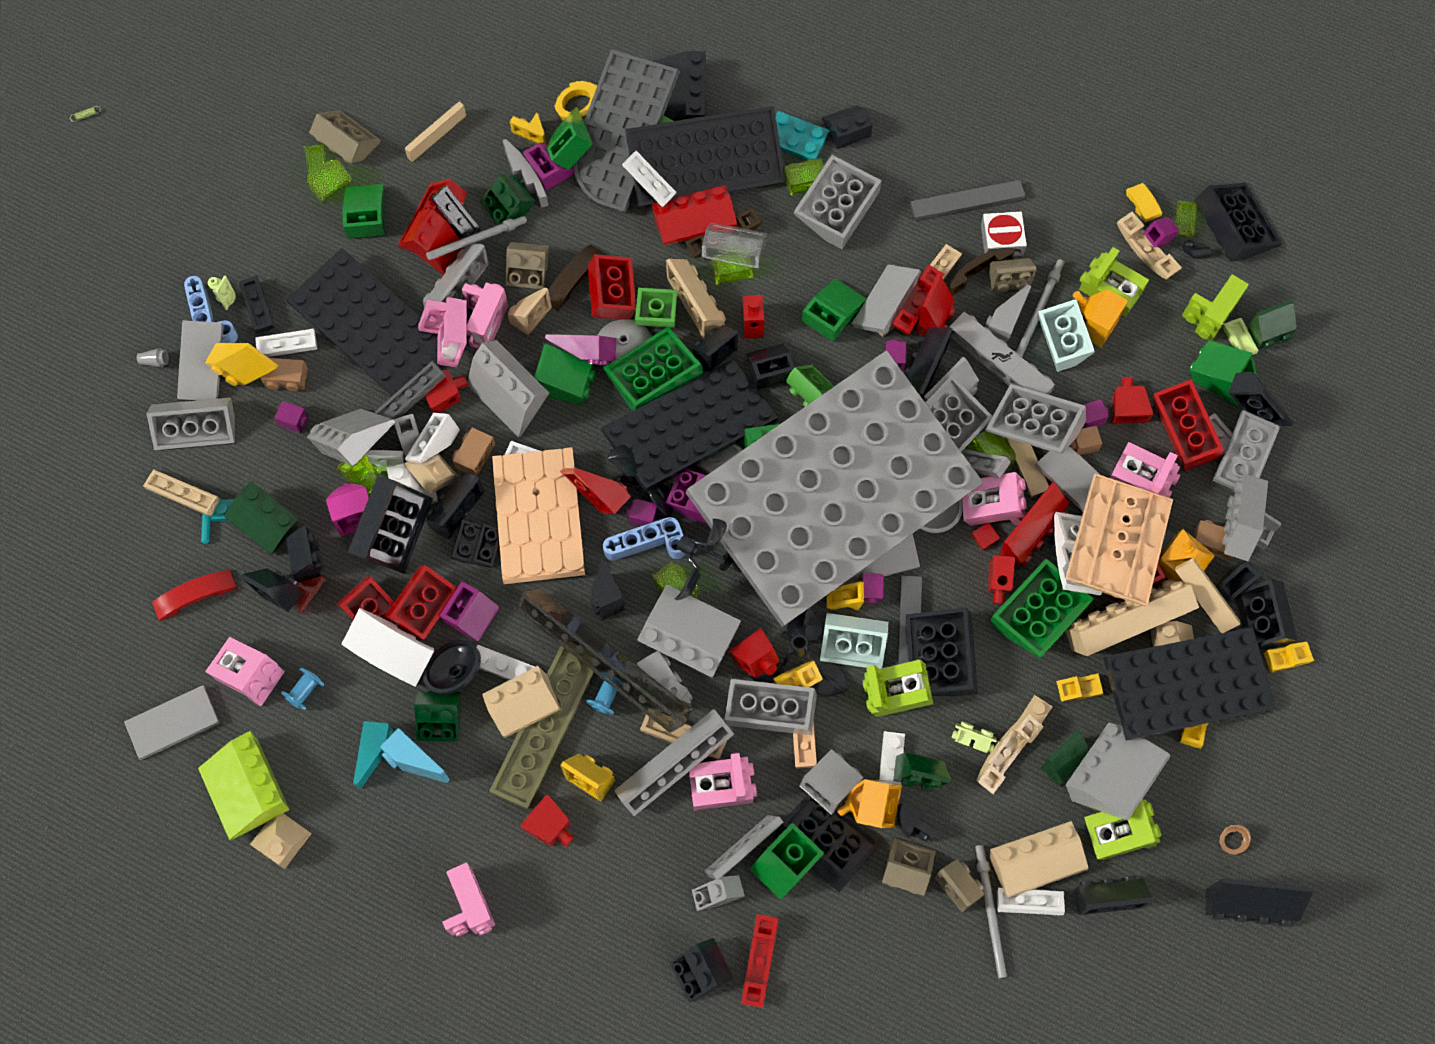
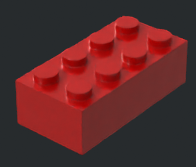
M1192 379L1153 394L1154 406L1184 471L1222 457L1224 449Z

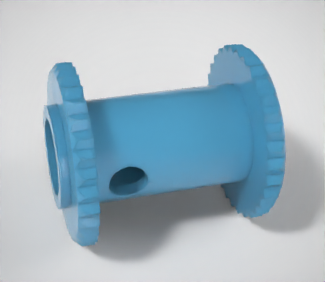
M300 668L299 671L303 676L289 694L284 691L281 694L296 708L306 710L307 708L302 703L316 685L323 687L324 683L309 670Z
M600 674L599 677L604 682L595 700H587V703L601 713L613 715L614 711L610 709L611 703L618 689H626V684L614 676Z

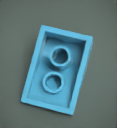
M399 728L380 746L384 751L382 756L394 769L398 766L402 771L445 783L450 780L444 770Z

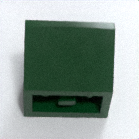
M499 174L480 202L494 221L500 225L508 219L514 220L526 215L535 200L515 174Z
M418 691L414 703L416 741L459 742L461 720L460 692L438 695L433 692Z
M906 752L896 756L893 781L901 782L900 785L904 787H913L914 785L920 787L922 791L931 792L935 788H942V786L951 783V778L944 761Z

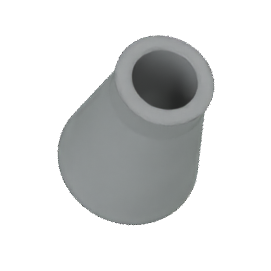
M157 348L138 353L137 362L139 365L163 367L168 364L169 355L166 350Z

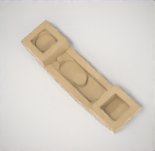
M1133 212L1117 222L1121 233L1134 252L1159 276L1167 280L1182 269L1170 254L1166 256L1159 247H1153L1143 234L1145 232L1143 230L1144 224Z
M1028 713L1020 718L991 751L976 781L991 794H994L1006 778L1003 775L1025 744L1027 742L1032 743L1044 726Z

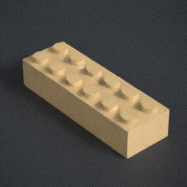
M1167 580L1162 582V586L1158 588L1152 587L1148 606L1146 607L1125 600V602L1120 604L1108 605L1107 609L1102 612H1092L1088 614L1086 619H1076L1065 631L1072 651L1089 656L1198 609L1199 606L1192 586L1182 583V581Z

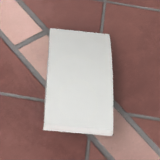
M1056 512L1054 514L1055 545L1063 590L1101 595V591L1065 580L1082 516Z
M359 608L342 645L374 666L416 687L434 652V648L415 640V636L398 629V625Z

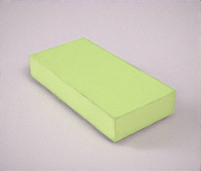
M1242 318L1223 324L1222 328L1232 347L1251 352L1253 355L1257 354L1259 350Z

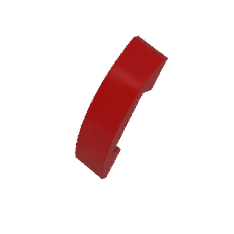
M928 264L892 324L894 327L908 335L910 334L921 315L923 304L937 274L943 278L944 273Z
M230 569L218 571L179 585L155 599L152 604L158 620L162 621L178 614L179 609L214 594L220 596L237 589Z
M757 914L741 1004L763 1008L779 918Z

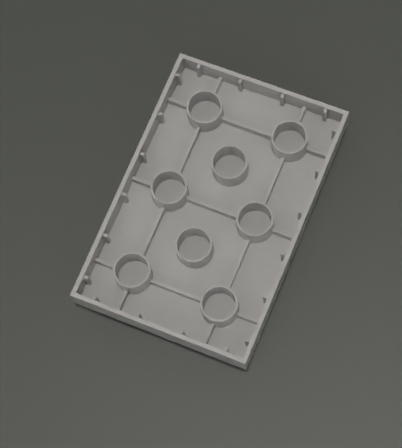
M886 350L689 487L686 494L711 529L713 518L726 522L727 529L720 542L781 627H783L973 491L983 481Z

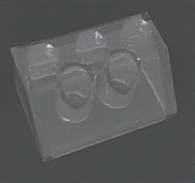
M710 222L702 243V257L759 268L767 233Z

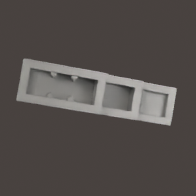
M503 140L504 150L513 174L519 180L523 179L526 189L530 194L536 192L541 208L548 206L546 193L531 165L509 141Z

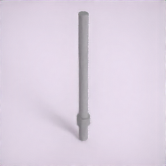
M521 216L514 220L508 219L498 226L427 252L426 256L431 260L501 232L512 231L515 227L525 224L527 222L526 217Z
M1061 259L1057 260L1053 271H1050L1046 287L1018 346L1017 352L1022 357L1039 321L1038 311L1044 310L1055 284L1058 283L1061 277L1060 272L1065 263Z
M984 845L975 846L978 860L976 867L984 887V900L998 978H1006V968L989 878L990 866L989 862L986 861Z

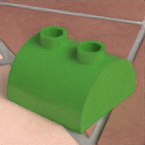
M638 288L635 325L675 328L677 290Z
M813 365L795 367L787 378V383L791 386L789 391L796 397L801 396L805 400L803 402L805 407L834 387Z

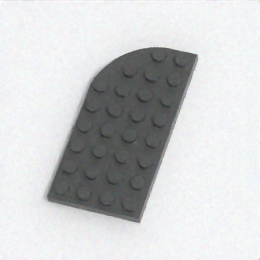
M611 49L584 120L593 144L578 159L577 163L573 165L576 179L582 190L601 206L623 213L627 212L635 186L633 176L622 166L629 158L625 129L661 123L680 73L678 69Z

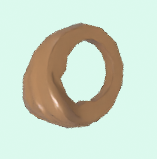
M1242 825L1226 827L1219 838L1222 850L1233 855L1244 852L1251 842L1249 830ZM1237 831L1243 837L1241 846L1235 850L1229 849L1224 842L1225 836L1230 832Z

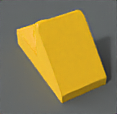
M538 113L535 114L530 123L523 118L512 117L510 126L513 133L537 144L546 143Z
M856 582L834 589L827 595V608L835 610L850 607L854 610H859L864 603V583Z

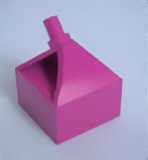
M345 483L334 490L326 499L332 522L341 537L356 532L370 496L364 486Z

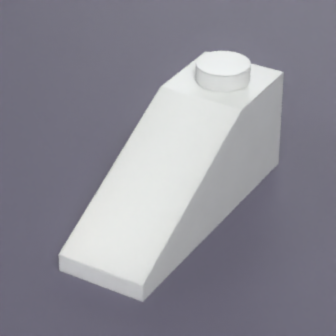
M433 413L406 456V461L423 463L452 444L460 429L449 414Z

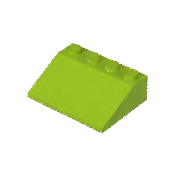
M251 731L231 740L198 768L230 841L290 810L259 741Z

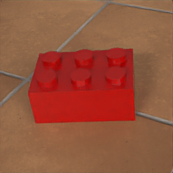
M594 254L588 264L592 317L619 320L630 319L636 311L632 258Z
M419 566L385 615V618L398 625L406 633L415 636L416 640H424L457 587L428 566Z

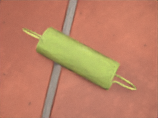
M94 107L72 115H75L77 121L92 116L96 112Z

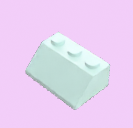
M1076 299L1038 311L1039 321L1057 372L1077 366L1095 353Z
M827 613L820 661L865 668L875 665L882 669L888 635V622Z

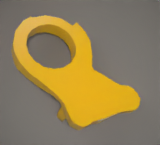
M576 81L570 83V87L562 91L558 96L555 110L560 118L564 120L571 113L565 110V106L570 99L579 95L590 97L589 104L579 111L584 122L597 85L585 81Z

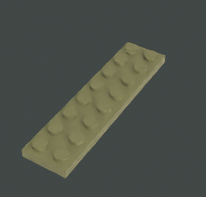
M565 641L562 642L547 673L561 710L518 732L489 791L491 794L529 810L595 674L601 657Z

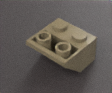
M511 242L507 247L506 286L543 289L548 269L549 246Z
M1030 258L991 262L989 277L992 292H1006L1012 289L1021 290L1026 285L1031 286L1036 272L1035 264Z

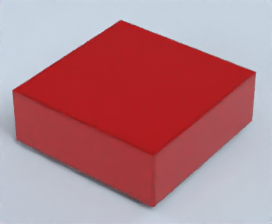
M990 523L983 525L971 534L982 551L1000 540V537Z

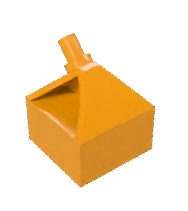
M1108 289L1088 298L1083 297L1079 291H1076L1073 297L1077 300L1090 340L1102 348L1121 318L1128 300Z
M1182 529L1172 536L1160 552L1158 564L1167 579L1184 583L1175 571L1177 566L1194 557L1204 571L1215 555Z
M864 779L850 791L845 804L839 807L837 811L841 816L849 811L853 812L857 823L878 828H894L902 785L881 780Z

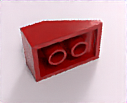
M431 208L419 211L402 241L405 246L443 276L446 273L447 267L454 263L458 253L463 249L462 247L431 260L427 258V252L460 240L447 221Z
M937 274L922 307L917 333L921 335H926L929 328L948 327L949 325L946 323L948 319L952 320L956 311L953 308L955 300L942 276Z
M563 468L560 471L601 514H615L631 497L627 493L628 489L620 482H615L577 468Z
M366 576L337 605L352 621L359 608L389 621L385 618V615L394 604V601L372 577Z

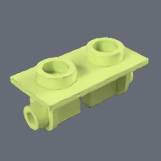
M225 275L222 280L212 277L209 279L208 285L213 289L216 300L221 302L225 310H227L230 304L234 302L236 293Z
M963 721L961 724L956 723L955 728L959 730H954L951 737L955 739V742L969 746L971 739L975 740L973 748L985 753L993 750L994 744H991V741H997V738L993 736V732L985 729L981 731L975 730L972 724Z

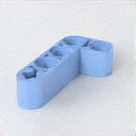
M197 276L188 277L185 280L184 286L192 320L214 322L208 293L204 284ZM229 321L217 322L223 323L222 343H235L238 339V334L232 323Z
M668 517L607 538L603 543L604 555L608 560L614 561L665 544L672 558L681 559L685 556V553L680 550H674L672 547L678 544L683 533L678 521L675 518ZM670 526L675 528L673 532H667L665 529ZM649 533L656 534V537L649 539L646 537V535ZM631 539L637 541V543L634 545L627 544V542Z

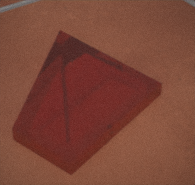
M322 576L298 582L299 585L297 587L303 592L296 602L299 614H302L326 580L325 577Z

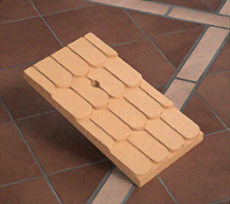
M573 448L492 456L503 584L585 575L577 488L560 472L563 468H575Z
M1094 474L1065 580L1110 594L1134 604L1148 606L1173 499Z

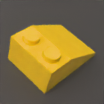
M216 343L205 362L211 367L210 370L212 372L222 375L226 378L225 381L233 386L246 385L278 367L275 362L249 343Z
M577 754L563 761L561 768L565 778L600 802L615 782V778L612 775L613 772L605 766H602V768L595 764L596 761L587 754L585 756Z

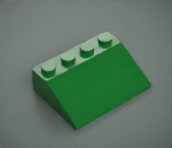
M669 327L603 367L632 411L703 375L701 363Z
M1045 559L992 616L989 624L1004 637L1041 658L1089 606L1094 598L1088 593L1063 590L1059 569L1049 560Z

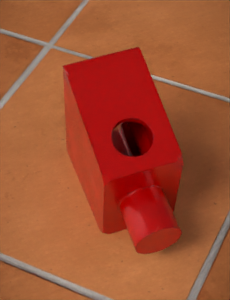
M743 296L744 338H764L763 296ZM751 323H757L755 327L750 326Z
M443 370L446 377L425 395L432 413H441L461 400L458 390L468 386L464 375L452 379L449 370Z
M1132 377L1121 379L1122 387H1116L1112 397L1111 424L1149 423L1153 416V411L1145 387L1134 386Z
M994 555L989 561L988 593H993V604L1003 605L1006 602V594L1012 591L1015 557ZM997 580H1000L1003 586L999 585Z
M759 629L729 650L735 665L755 678L763 673L772 675L777 670L776 664H778L779 658L762 629Z
M546 795L520 825L524 832L550 847L557 840L567 847L574 839V836L566 830L571 824L570 820L549 795Z

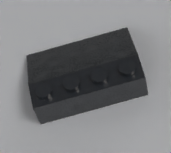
M685 51L652 61L680 71L664 116L673 121L705 117L706 51Z
M1246 182L1211 185L1194 199L1199 211L1203 214L1207 225L1213 231L1217 242L1220 243L1230 262L1242 261L1282 245L1281 240Z
M377 475L348 553L405 574L433 498L395 480Z
M964 607L906 614L909 662L922 660L926 664L931 695L966 696L978 694L972 613L969 609ZM916 681L910 682L911 690L916 687Z
M809 794L783 820V823L773 835L777 839L791 823L798 827L824 852L810 869L839 893L882 843L881 839L864 825L857 823L855 818L848 812L841 816L836 810L831 815Z
M1222 878L1206 888V915H1212L1213 919L1226 920V917L1235 918L1236 922H1248V919L1257 920V924L1268 925L1270 922H1279V926L1292 927V924L1301 920L1313 894V888Z

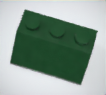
M252 481L236 496L224 515L227 520L270 555L299 526L298 519Z

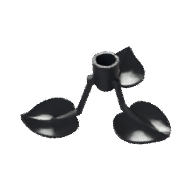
M618 445L612 449L606 460L614 464L622 472V474L614 478V481L622 483L627 489L630 487L632 490L641 488L640 484H636L637 480L634 477L637 473V463L635 462L632 450L626 445ZM661 483L648 490V493L654 504L668 518L673 508L666 504L670 491Z
M716 518L712 519V529L707 543L697 541L687 535H683L680 538L677 549L685 553L684 558L691 562L694 569L679 595L674 598L675 600H682L691 595L700 579V567L691 558L692 556L697 557L703 551L722 560L719 566L721 571H726L731 566L733 558L727 550L725 555L712 552L715 545L721 541L726 532L727 524L725 521Z
M811 607L789 622L787 632L792 639L791 649L788 650V654L782 663L778 656L779 662L776 664V672L772 675L763 673L756 678L748 673L752 680L775 684L773 679L786 672L783 666L787 664L792 654L796 657L807 656L809 662L813 661L808 651V642L815 641L820 637L822 624ZM832 663L822 664L819 672L823 680L812 685L816 693L823 696H831L845 692L847 683L841 669Z

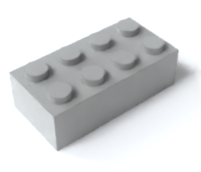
M1244 474L1242 480L1236 482L1234 488L1235 495H1231L1227 503L1229 509L1225 517L1227 522L1224 532L1226 533L1222 541V545H1225L1224 554L1249 561L1263 532L1268 488L1267 480Z
M731 679L724 720L728 726L811 735L817 693L814 688Z

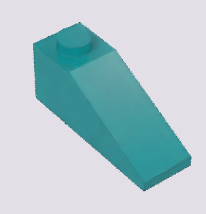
M363 722L353 781L356 788L361 789L383 759L382 754L384 751L380 746L394 733V730H392L388 723Z

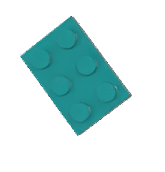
M778 111L776 122L781 151L815 164L829 135V130Z

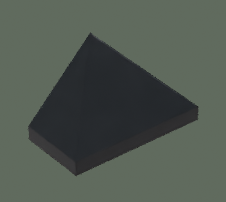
M1243 561L1232 567L1215 587L1231 602L1256 581L1261 574L1248 561Z

